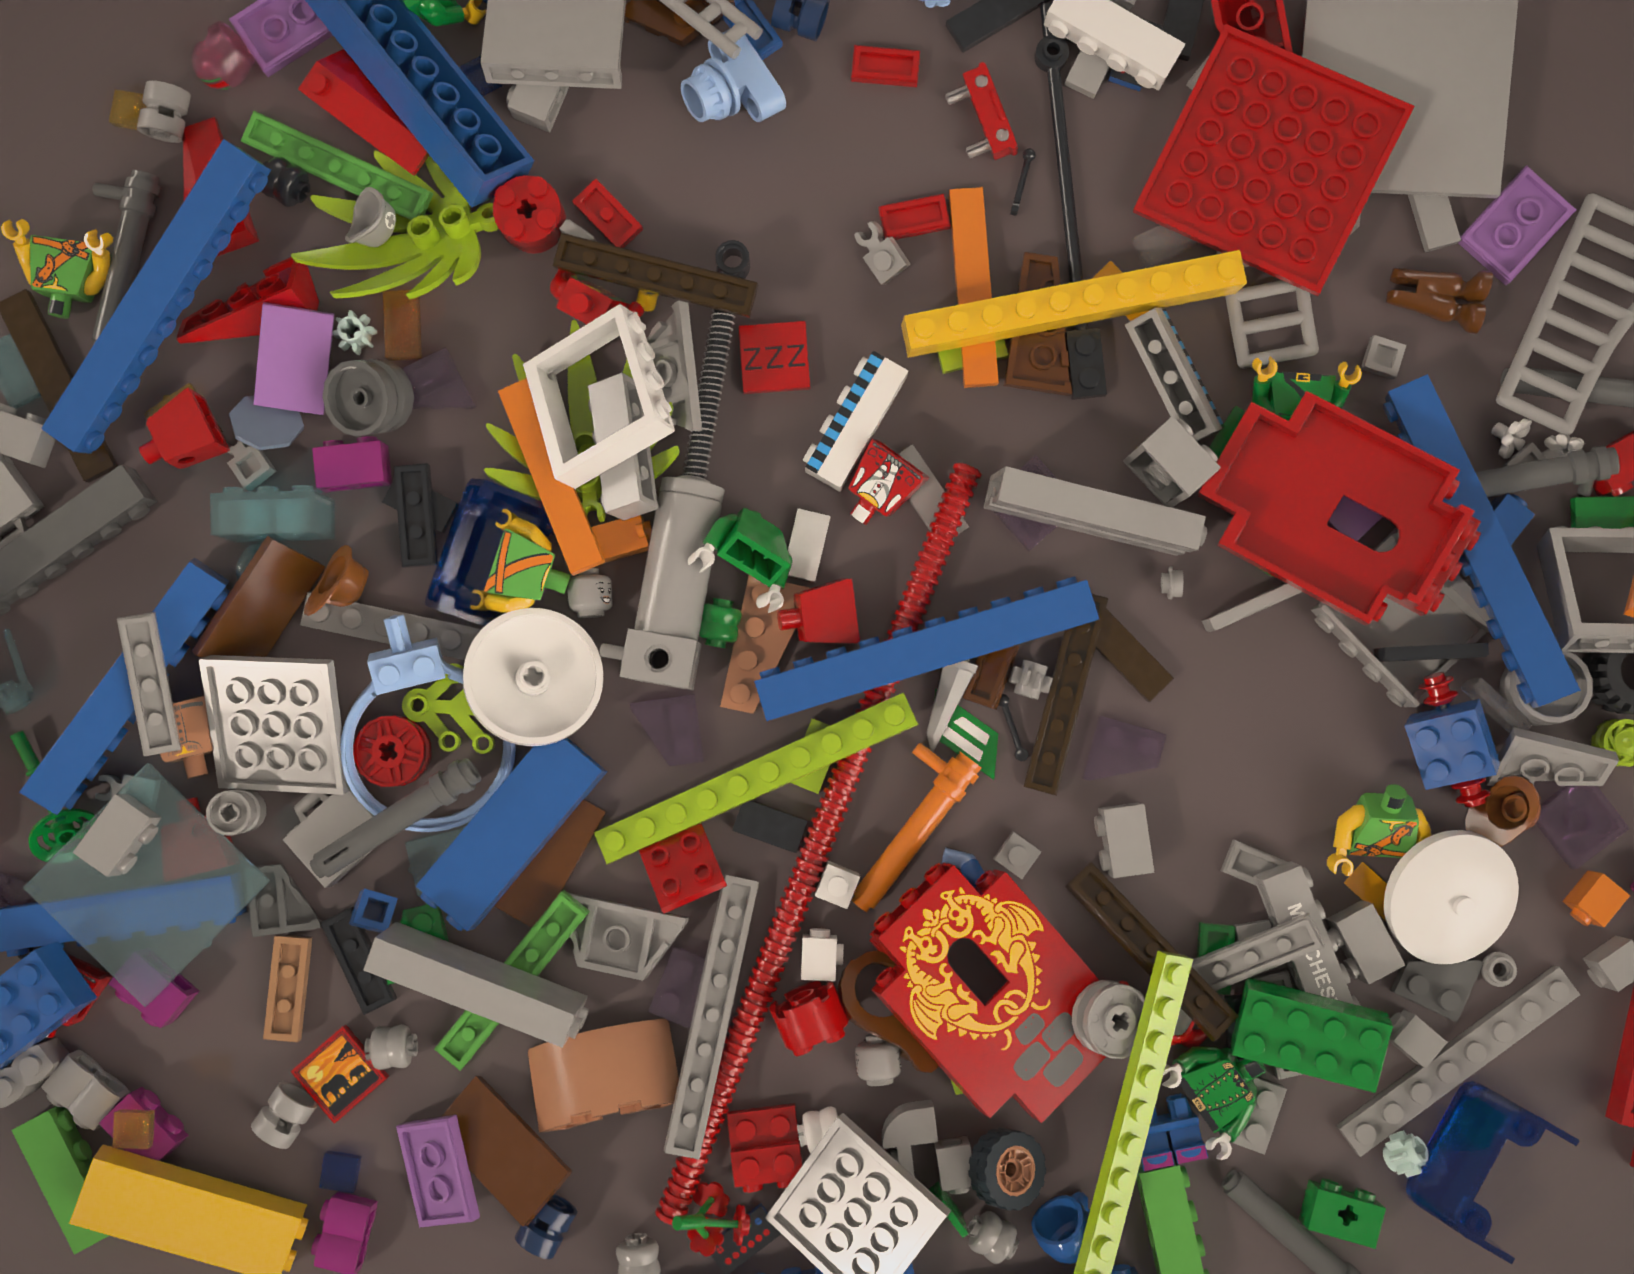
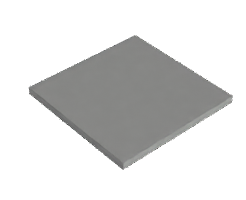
M1306 0L1301 57L1415 106L1371 193L1498 198L1500 196L1518 0Z

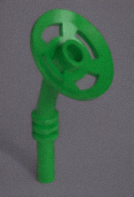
M20 731L11 735L10 738L28 770L25 773L26 776L30 777L39 766L40 761L24 731ZM62 808L58 815L48 810L49 815L39 820L30 831L28 844L32 854L44 862L57 864L80 859L73 853L75 848L63 851V845H69L79 837L83 839L89 831L84 820L80 818L81 816L89 820L91 825L97 820V816L87 810L71 808V810ZM73 822H77L80 828H75ZM53 833L55 840L50 839L48 834ZM42 836L44 843L50 847L49 850L43 848L38 843L37 837Z

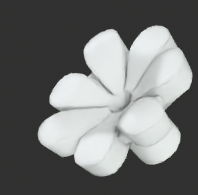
M1524 418L1520 422L1514 421L1510 427L1498 422L1493 427L1491 433L1501 438L1502 445L1499 455L1504 459H1508L1513 454L1514 448L1518 451L1523 448L1525 440L1521 438L1525 437L1530 431L1532 420Z
M1561 433L1557 436L1552 435L1545 439L1544 444L1549 449L1542 452V454L1547 459L1565 456L1569 451L1582 449L1585 443L1581 438H1570L1569 435Z

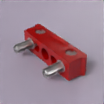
M980 62L979 67L962 74L965 86L945 95L947 103L951 105L968 97L972 101L986 139L966 148L969 158L990 150L994 160L1009 154L1015 156L1018 151L1017 142L987 65L984 62Z

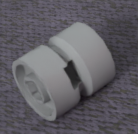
M147 81L142 99L147 107L140 110L137 130L148 137L170 143L182 142L185 121L181 117L188 114L191 94L173 84L161 81Z
M243 789L228 790L216 794L210 800L206 808V818L209 826L215 832L222 835H237L257 829L264 822L267 806L258 792Z
M279 1082L268 1098L269 1106L262 1107L251 1123L252 1131L269 1145L279 1149H287L300 1133L301 1128L299 1124H305L316 1109L317 1103L303 1088L290 1082Z

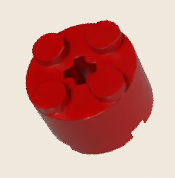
M528 175L515 177L498 187L494 194L493 216L505 239L512 246L532 254L542 253L554 247L561 236L559 228L566 220L565 209L554 188L542 177ZM532 211V217L526 219L527 213Z
M819 980L803 984L785 993L786 1001L778 1005L775 1000L770 1005L769 1010L787 1049L793 1051L794 1056H801L810 1052L814 1045L825 1040L826 1043H834L846 1035L844 1028L848 1024L849 1019L844 1011L833 981H827V985L824 986L821 985Z

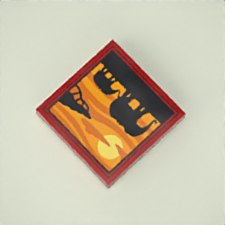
M346 1024L290 1071L334 1124L389 1077L385 1070L374 1068L371 1059L369 1061L366 1060L365 1055L369 1054V1052L365 1053V1046Z

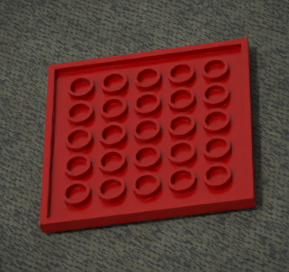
M1225 24L1137 200L1133 213L1221 253L1240 250L1243 263L1318 296L1415 106Z

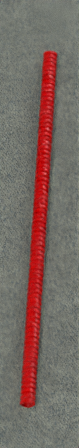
M954 463L953 469L955 472L949 475L951 482L945 485L947 492L941 495L943 502H939L937 505L939 512H935L933 515L936 518L935 522H931L929 525L932 528L931 532L926 533L927 542L923 541L922 543L924 549L918 553L920 559L914 563L916 569L910 573L912 579L906 583L908 589L903 590L902 595L905 597L903 600H899L898 605L901 607L899 610H895L894 614L897 617L895 620H891L890 624L893 627L891 630H887L886 634L889 635L887 640L893 639L891 632L910 626L913 632L919 631L917 629L918 625L923 624L921 617L927 614L925 607L931 604L929 597L935 594L933 587L938 586L939 581L937 577L943 574L941 567L947 564L945 557H949L951 554L949 547H953L955 544L952 540L953 537L958 536L956 530L957 527L962 526L961 518L966 516L964 509L969 508L970 503L968 499L974 496L972 489H976L978 486L976 479H980L982 476L978 469L964 463ZM900 681L864 691V699L860 698L859 700L861 707L860 709L856 708L855 713L890 699L891 693L895 694L896 689H894L895 683L899 684ZM870 747L837 761V767H833L831 770L834 773L833 777H829L827 780L830 783L829 787H825L823 790L826 793L825 797H821L819 800L822 803L821 807H817L815 810L818 813L817 817L812 818L813 827H809L807 830L810 832L809 837H805L803 840L806 842L805 847H801L799 850L802 852L801 857H797L795 860L798 864L797 867L794 866L792 868V872H794L793 877L789 876V887L785 886L784 892H786L785 897L781 896L780 902L782 904L776 908L778 914L772 918L774 925L768 928L770 935L764 938L766 945L760 948L762 955L756 958L758 965L752 968L754 975L748 978L750 985L745 986L744 992L746 995L740 998L742 1005L736 1008L738 1015L732 1018L734 1025L728 1028L730 1035L725 1037L726 1045L722 1051L700 1158L694 1159L683 1156L676 1158L675 1163L677 1166L673 1167L671 1171L673 1177L668 1178L667 1183L669 1187L664 1188L663 1194L665 1197L660 1198L659 1204L661 1207L656 1208V1216L669 1225H672V1220L675 1216L687 1215L689 1211L687 1205L692 1203L693 1198L691 1195H694L697 1191L695 1185L701 1181L699 1174H703L705 1171L703 1164L708 1163L709 1158L707 1154L712 1153L713 1147L711 1144L716 1143L717 1137L715 1134L720 1133L721 1127L719 1124L724 1123L725 1117L723 1114L729 1110L727 1104L733 1100L731 1094L737 1090L735 1084L741 1080L739 1074L745 1070L743 1064L749 1060L747 1054L752 1052L753 1047L751 1044L757 1040L755 1033H759L761 1030L759 1023L765 1020L763 1013L769 1010L767 1003L773 1000L771 993L777 990L775 983L781 980L779 973L785 970L783 963L789 960L787 953L793 950L791 943L797 940L795 933L801 930L799 923L805 920L803 913L809 910L807 903L813 900L811 893L817 890L815 883L821 880L819 873L825 870L823 863L829 860V857L826 855L833 850V847L830 845L832 842H836L837 838L834 835L836 832H840L841 828L838 825L840 822H844L845 818L842 815L844 812H848L849 808L846 805L848 802H852L853 798L850 795L852 792H856L857 788L854 785L856 782H860L858 775L860 772H864L862 765L864 762H868L866 755L868 752H872Z

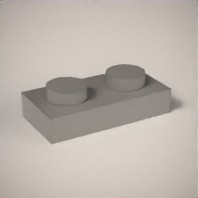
M1256 1077L1252 1080L1257 1087L1255 1109L1246 1127L1233 1143L1265 1155L1287 1089L1279 1084Z

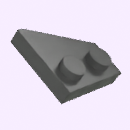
M283 863L245 869L252 937L322 927L320 919Z

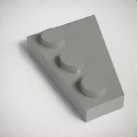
M1513 727L1498 753L1500 766L1497 775L1486 777L1487 786H1493L1504 777L1518 776L1527 779L1533 785L1534 781H1555L1558 786H1603L1619 760L1617 753L1614 751Z

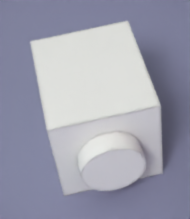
M828 861L817 886L815 896L848 909L860 879V874Z

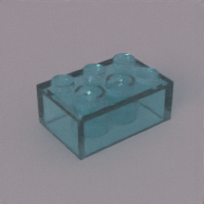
M294 485L292 486V491H279V487L259 486L257 487V492H245L244 488L224 487L223 493H210L211 535L232 542H263L267 535L278 541L335 540V500L323 495L321 490H313V486Z

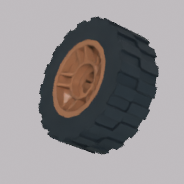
M998 1128V1130H989L986 1135H982L979 1138V1142L977 1145H974L972 1156L969 1158L970 1170H968V1175L971 1178V1187L976 1191V1196L980 1200H984L990 1206L1018 1211L1022 1210L1024 1206L1028 1207L1034 1199H1037L1040 1194L1039 1191L1045 1182L1046 1159L1041 1151L1042 1147L1034 1140L1033 1136L1022 1131Z

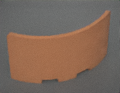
M667 1019L633 1022L578 1033L575 1039L569 1037L563 1048L546 1042L528 1050L539 1133L566 1130L601 1120L604 1115L619 1112V1108L620 1114L624 1115L660 1109L674 1104L679 1077L670 1025Z

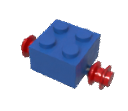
M1444 672L1427 675L1423 678L1424 683L1418 687L1428 691L1429 696L1423 702L1436 706V709L1411 714L1404 725L1425 790L1451 785L1452 789H1459L1461 793L1455 799L1456 803H1464L1465 807L1482 805L1486 802L1485 798L1491 792L1490 790L1482 789L1481 783L1486 780V777L1497 775L1500 760L1480 699L1451 705L1450 702L1459 694L1458 691L1449 689L1448 684L1454 680L1453 676H1445Z

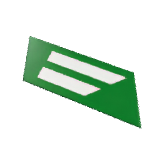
M957 705L939 741L957 754L962 752L981 767L980 771L994 780L998 733Z

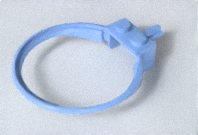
M404 614L393 615L390 618L383 619L391 649L369 654L367 664L372 680L353 703L345 720L341 735V764L346 782L357 800L374 816L387 807L376 800L362 783L353 755L355 730L367 706L376 695L446 678L445 674H448L449 679L463 684V669L443 660L437 638L411 643ZM503 740V755L498 774L489 789L475 803L452 815L439 818H422L405 830L438 832L470 822L511 774L515 761V744Z

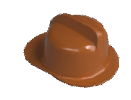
M349 545L340 547L331 557L321 580L305 604V615L310 616L316 613L325 604L345 607L352 605L360 598L369 572L362 564L352 558V549Z
M1504 777L1489 789L1491 794L1485 798L1486 802L1484 804L1468 809L1465 818L1466 831L1478 833L1499 847H1503L1522 832L1533 827L1540 817V797L1534 785L1523 777Z

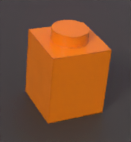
M1588 870L1562 902L1572 909L1570 915L1581 924L1605 927L1630 895L1604 873Z

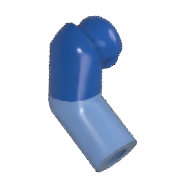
M945 847L941 864L945 862L960 868L963 876L975 888L977 886L975 884L976 880L985 873L976 857L970 853Z

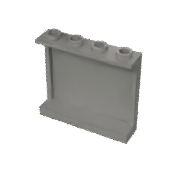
M488 0L480 62L486 82L621 89L622 73L620 60L626 0Z
M1397 527L1373 550L1386 552L1393 549L1399 539ZM1459 575L1452 582L1449 580L1445 582L1440 591L1445 596L1435 612L1429 610L1423 616L1386 597L1383 602L1387 603L1388 607L1378 622L1372 620L1366 626L1320 601L1311 609L1317 616L1315 622L1327 633L1332 632L1340 640L1338 643L1339 647L1348 656L1356 657L1364 665L1362 668L1364 673L1374 682L1380 681L1388 690L1386 692L1388 698L1399 707H1417L1420 704L1417 699L1427 691L1418 687L1424 683L1423 678L1437 672L1445 673L1459 659L1380 662L1374 656L1373 649L1476 643L1483 635L1489 632L1486 621L1490 620L1485 608L1477 606L1471 593L1472 588Z

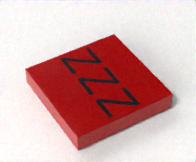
M805 321L739 326L744 394L810 390Z

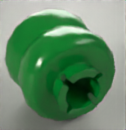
M712 598V604H704L699 637L706 638L704 645L726 648V642L735 643L738 639V625L742 618V612L739 609L732 608L734 601Z

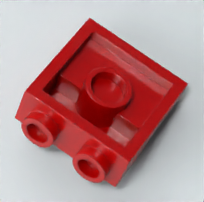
M795 1103L728 1111L727 1121L735 1188L742 1187L743 1192L751 1193L762 1190L763 1184L777 1182L778 1188H787L803 1166Z

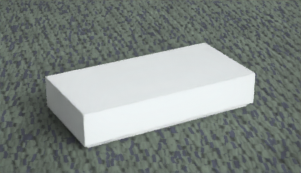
M797 509L788 552L793 561L788 576L811 582L816 581L831 516Z

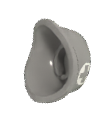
M366 187L357 198L354 205L352 225L345 236L347 242H356L369 247H379L387 242L392 235L396 223L395 210L384 200L378 190Z

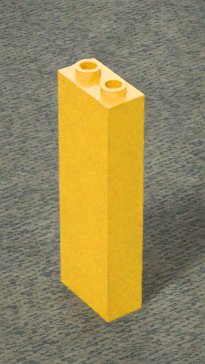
M103 1144L93 1157L69 1224L242 1274H282V1271L290 1272L297 1253L296 1250L291 1249L294 1239L302 1240L309 1219L303 1218L307 1204Z

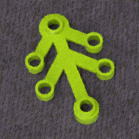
M452 663V664H451V665L456 666V667H458V668L464 669V667H463L462 665H460V664H456V663ZM445 674L446 678L437 680L427 690L416 688L404 696L402 710L405 716L414 722L424 721L439 738L438 743L442 750L447 752L457 750L461 745V737L458 733L449 731L436 713L450 714L471 738L473 749L477 753L486 754L494 749V738L490 734L484 733L470 717V715L474 716L468 705L464 689L452 700H437L451 685L459 684V682L449 679L448 674ZM417 699H421L424 702V708L419 712L413 707L414 701ZM448 735H452L455 738V745L451 748L447 747L444 742ZM482 737H486L489 740V747L486 750H482L478 746V741Z

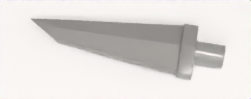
M969 659L942 668L926 732L932 752H934L971 678L976 673L978 665L969 662Z

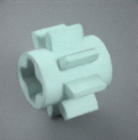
M349 310L347 317L343 319L336 317L338 326L337 330L333 331V336L342 339L339 343V347L342 350L346 351L352 346V350L357 355H360L361 348L366 346L373 348V344L370 341L372 335L377 334V330L374 327L367 326L371 319L366 314L361 315L358 319L357 315L352 310ZM358 327L360 331L355 332V328Z
M1404 1130L1391 1134L1389 1136L1390 1142L1385 1143L1383 1148V1157L1387 1166L1392 1171L1397 1172L1398 1175L1405 1173L1407 1178L1421 1174V1166L1426 1165L1429 1157L1425 1143L1421 1138L1414 1136L1412 1133L1406 1135Z

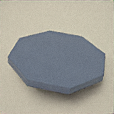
M254 395L243 397L229 413L235 439L258 450L288 447L304 430L300 412L253 405Z

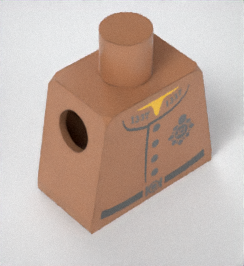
M201 696L174 703L173 707L181 750L160 753V756L165 763L183 760L187 779L207 775L209 773L204 755L213 753L205 697Z

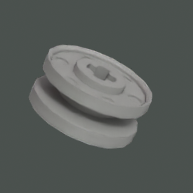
M1099 980L1089 984L1078 995L1073 1006L1072 1025L1075 1036L1084 1047L1095 1053L1113 1059L1129 1057L1145 997L1135 988L1116 981Z

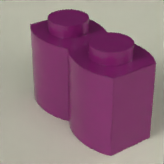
M340 1191L334 1194L330 1200H325L320 1213V1220L324 1221L322 1234L318 1233L311 1249V1255H315L314 1267L342 1274H357L361 1270L378 1201Z

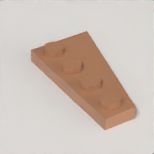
M750 575L748 576L741 609L742 618L738 625V639L733 645L720 707L754 714L760 702L754 681L761 679L760 672L777 667L795 629L782 631L779 629L777 620L778 610L768 613L770 603L762 608L757 607V597L768 592L770 587ZM786 583L784 589H780L784 604L778 610L795 608L794 593L809 589V587Z

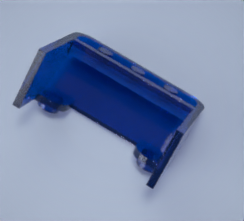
M1475 1081L1466 1082L1457 1090L1426 1146L1429 1157L1426 1165L1421 1166L1422 1173L1409 1177L1406 1184V1192L1409 1199L1418 1207L1467 1239L1508 1263L1513 1264L1515 1258L1486 1237L1491 1229L1492 1219L1487 1209L1474 1201L1477 1193L1507 1139L1519 1146L1529 1147L1540 1140L1546 1129L1575 1146L1578 1145L1580 1140L1483 1084Z

